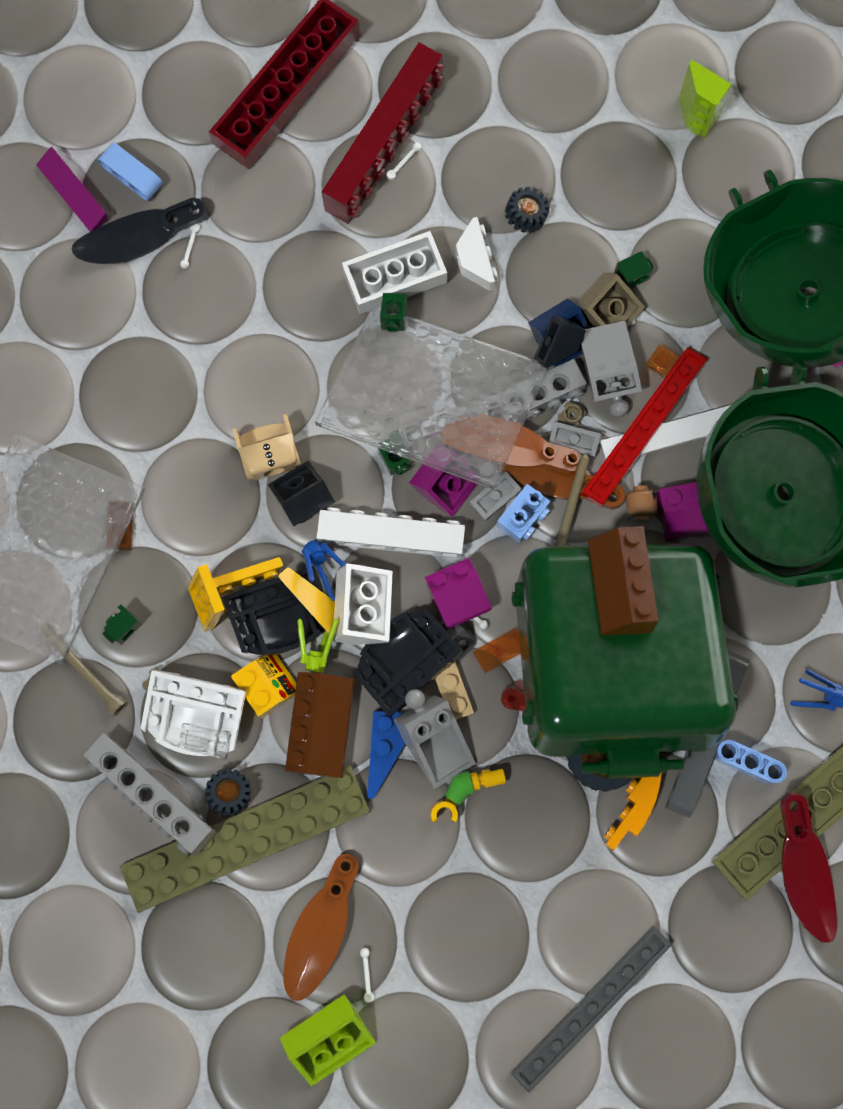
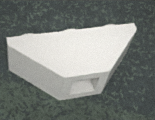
M475 217L471 220L456 244V257L462 276L492 291L494 290L495 281H498L495 267L491 268L489 260H492L490 247L485 246L483 240L486 238L484 225H479L478 217Z

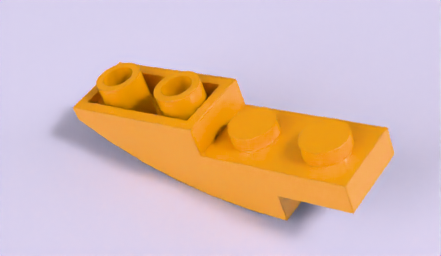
M661 773L659 777L640 778L638 781L634 779L625 791L628 792V795L625 799L633 805L631 807L627 805L619 815V818L622 820L617 827L612 825L605 833L604 838L607 840L604 845L607 848L615 850L627 832L634 837L638 836L646 824L657 799Z

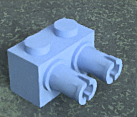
M527 484L499 518L497 527L518 543L523 538L528 540L535 531L534 524L538 520L542 522L549 514L550 510L548 507L550 501L540 491Z

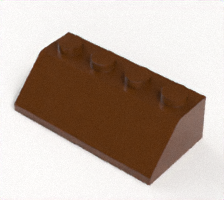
M618 527L589 539L588 548L601 636L652 633L658 623V615L644 527Z
M298 672L285 771L304 775L343 778L355 679L322 673Z

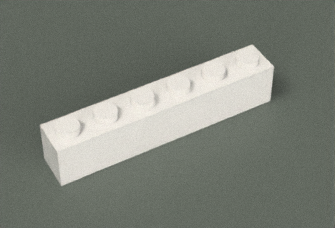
M331 507L326 508V511L320 510L317 540L321 544L326 542L330 545L462 559L465 525H460L459 521L448 520L446 523H437V520L433 518H422V521L412 520V517L407 515L391 518L385 513H374V516L364 515L365 512L359 510H351L350 513H344L338 508Z

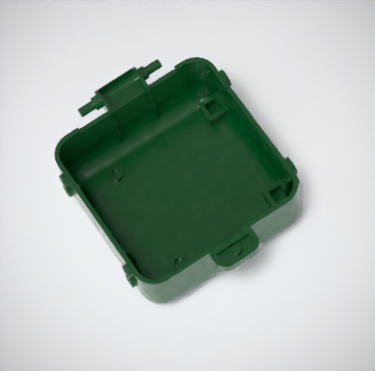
M646 544L658 623L652 633L601 636L588 546L541 547L527 555L523 561L517 582H515V592H512V606L516 607L526 707L522 711L523 725H527L529 740L538 752L550 757L604 754V760H599L597 763H581V772L599 773V775H606L607 779L659 777L660 773H666L667 770L684 769L683 759L666 760L665 757L659 758V751H707L716 746L735 720L739 696L733 691L719 598L721 577L716 574L714 561L710 553L697 544Z

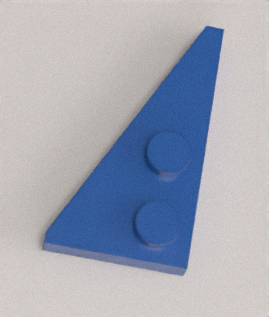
M373 711L367 799H374L405 746V742L394 722L395 718L404 713H396L389 717L385 712Z

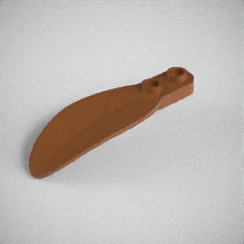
M476 417L458 420L444 427L439 434L440 441L453 450L511 467L533 468L540 466L571 475L576 473L581 457L580 453L574 449L549 443L526 427L498 418ZM545 451L550 452L551 456L546 455ZM568 457L572 458L574 462H570Z
M545 451L546 455L551 456L550 452ZM568 457V460H569L570 462H574L573 459H571L570 457ZM498 464L504 472H507L512 479L524 487L528 484L535 490L540 491L542 495L565 500L569 498L575 473L568 475L540 466L520 468ZM587 470L578 500L590 501L582 496L583 490L594 476ZM619 485L612 493L617 499L615 501L608 499L603 507L614 510L623 505L625 492Z
M342 854L336 858L325 886L308 902L290 936L284 961L283 981L287 995L294 1001H301L316 990L331 968L341 946L348 919L347 897L359 871L356 858L350 854ZM344 862H348L351 865L348 871L341 869V865ZM334 886L341 888V892L338 895H334L331 892Z

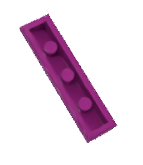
M50 147L36 166L89 232L99 228L109 221L106 212L55 149Z

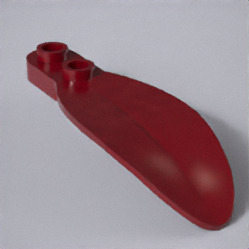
M790 792L784 795L780 802L785 829L781 862L786 894L804 928L820 942L830 943L835 939L837 932V913L829 863L820 840L813 833L807 800L798 793ZM794 801V806L790 809L789 805ZM799 825V830L794 832V828Z

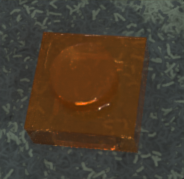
M659 344L645 366L665 378L679 357Z

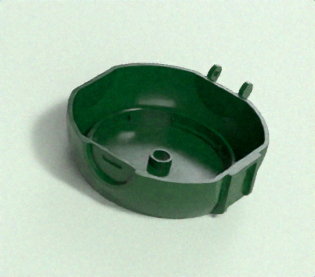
M769 169L764 172L765 182L770 190L765 194L743 204L741 194L736 188L728 191L734 210L730 211L716 227L707 245L704 257V282L710 303L719 321L730 336L742 347L762 359L788 367H793L796 362H803L806 368L824 367L843 362V181L827 178H804L790 180L779 186L775 174ZM812 287L817 292L813 295H804L801 293V290Z
M803 362L794 363L790 385L767 388L769 374L766 367L756 368L753 390L741 396L725 410L707 436L701 450L696 477V492L701 516L709 534L719 549L729 560L748 574L765 582L788 588L806 587L843 579V392L818 382L805 383L807 368ZM779 485L787 489L789 493L787 501L778 497L777 488Z

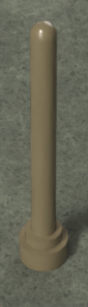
M586 454L581 455L554 547H565L589 463V456Z
M42 627L41 634L106 701V709L112 716L118 715L126 708L128 702L121 695L112 694L49 627Z

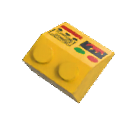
M277 654L262 656L231 676L238 688L246 691L245 698L261 719L295 697L296 682Z

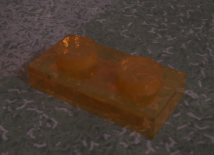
M516 628L473 651L484 674L521 654L519 633Z

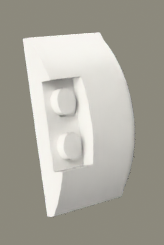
M151 670L141 729L144 732L148 730L156 738L155 741L183 754L214 756L225 751H233L236 747L246 691L229 685H221L182 676L177 673Z

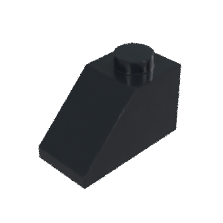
M552 315L533 359L543 367L549 368L575 354L584 340L586 330L575 322Z

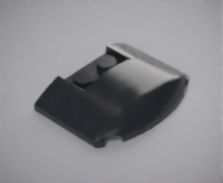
M312 566L313 582L309 580L307 568L296 572L324 593L314 566ZM280 578L222 597L240 650L245 654L248 652L256 655H276L300 648L299 619L303 622L305 644L316 639L325 630Z
M420 607L421 610L404 612L390 620L389 642L366 644L359 654L361 658L358 667L353 669L352 673L389 717L407 706L405 696L410 690L417 689L422 691L446 668L448 669L463 652L461 647L426 607Z

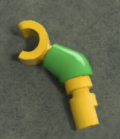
M485 769L481 770V774L465 771L453 777L444 795L447 797L446 800H439L430 808L429 817L432 823L438 820L437 812L443 807L450 809V819L456 822L458 819L457 804L461 805L469 795L474 794V791L480 790V786L489 788L506 783L503 769L495 771Z

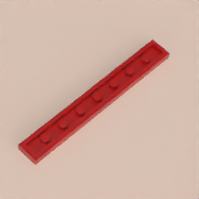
M689 347L686 348L585 487L582 496L601 508L604 506L707 363V358Z

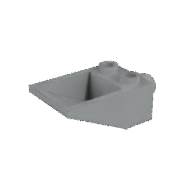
M625 321L585 329L584 340L581 344L592 401L596 402L612 398L610 412L615 417H623L628 413L629 405L627 401L622 399L623 395L642 391L637 364ZM623 377H627L629 380L627 386H622L620 383ZM603 382L606 385L604 391L597 389L598 383Z
M410 690L405 696V703L411 709L395 718L394 722L403 741L431 786L436 789L476 763L447 700L436 695L425 700V696L420 690Z

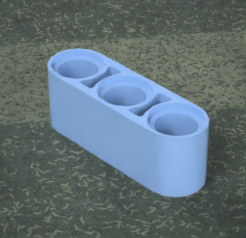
M114 142L97 159L105 170L146 201H149L163 185L162 180L154 172Z
M732 740L720 742L714 755L719 763L767 784L780 783L787 775V769L782 762ZM724 745L729 746L732 750L730 759L723 757L721 753ZM747 755L755 760V767L753 769H749L745 765L744 760ZM770 766H774L778 770L779 774L776 779H772L768 775V768Z

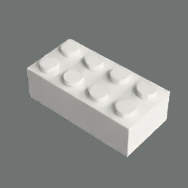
M430 231L342 263L343 274L359 315L381 307L383 293L407 294V297L447 283V271Z

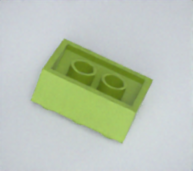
M691 60L679 94V100L685 126L693 134L701 135L705 138L719 119L732 84L694 60Z
M345 994L280 1037L289 1060L311 1087L376 1044L365 1023Z

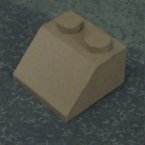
M602 273L576 303L581 308L586 322L592 327L625 321L628 328L645 308L617 274Z

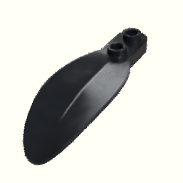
M189 198L164 210L150 209L136 212L83 235L73 243L72 253L76 258L93 264H117L132 261L162 246L175 232L204 220L207 215V208L199 198ZM198 209L199 212L196 215H193V211ZM178 218L176 223H171L172 219Z

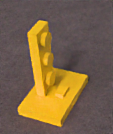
M281 558L268 560L212 578L207 564L197 567L188 590L204 632L214 629L224 612L219 595L229 593L233 590V587L242 585L243 588L256 583V580L261 578L270 580L277 577L283 567Z

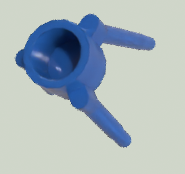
M318 540L310 541L301 551L305 558L310 582L314 581L311 565L313 564L319 572L330 599L334 601L335 596L321 564L326 561V553L340 566H345V563L329 548L326 542L321 544Z
M806 669V674L828 687L800 678L799 682L825 692L824 700L827 703L791 701L790 705L824 708L835 711L836 707L843 709V688H841V685L833 683L817 673Z

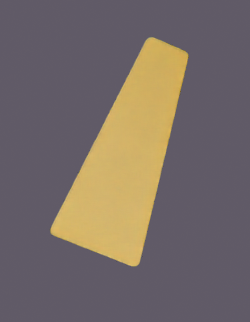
M286 568L279 574V578L329 633L334 621L335 601H332L330 597L292 569Z

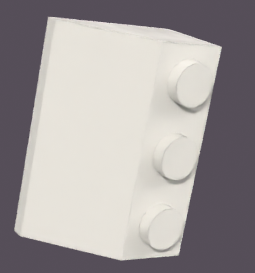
M348 563L337 571L334 619L339 621L333 642L352 645L389 642L393 571Z

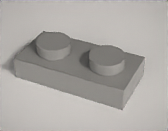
M554 421L549 443L574 449L581 455L586 454L594 458L601 434Z
M505 472L473 498L469 504L484 521H487L517 496L522 489Z

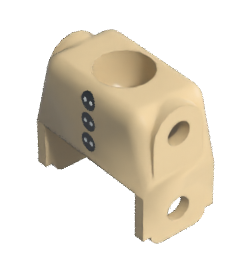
M283 414L285 423L262 426L248 431L239 436L237 428L232 429L248 480H260L294 470L301 465L287 414Z

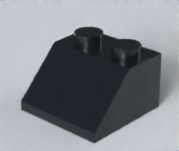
M309 460L267 484L293 526L304 523L309 517L320 510H326L329 505L335 502L324 480Z

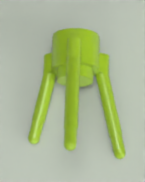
M301 619L298 620L301 649L300 663L305 664V670L324 672L338 625V619H334L329 633L324 630L320 650H310L309 655L306 652L303 622Z

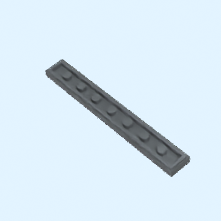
M652 926L511 1072V1075L530 1093L672 944L655 926Z

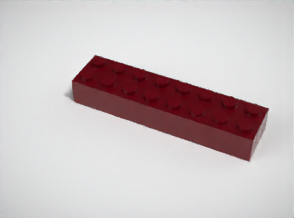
M318 0L210 129L209 134L212 144L249 170L360 35L359 20L330 0Z
M418 42L321 191L324 211L349 224L352 218L355 219L361 210V203L364 199L367 200L371 196L372 186L376 180L380 181L385 173L384 168L387 163H391L394 160L399 144L405 143L409 135L408 130L419 121L420 112L423 107L427 108L430 104L435 88L438 90L444 81L442 54Z

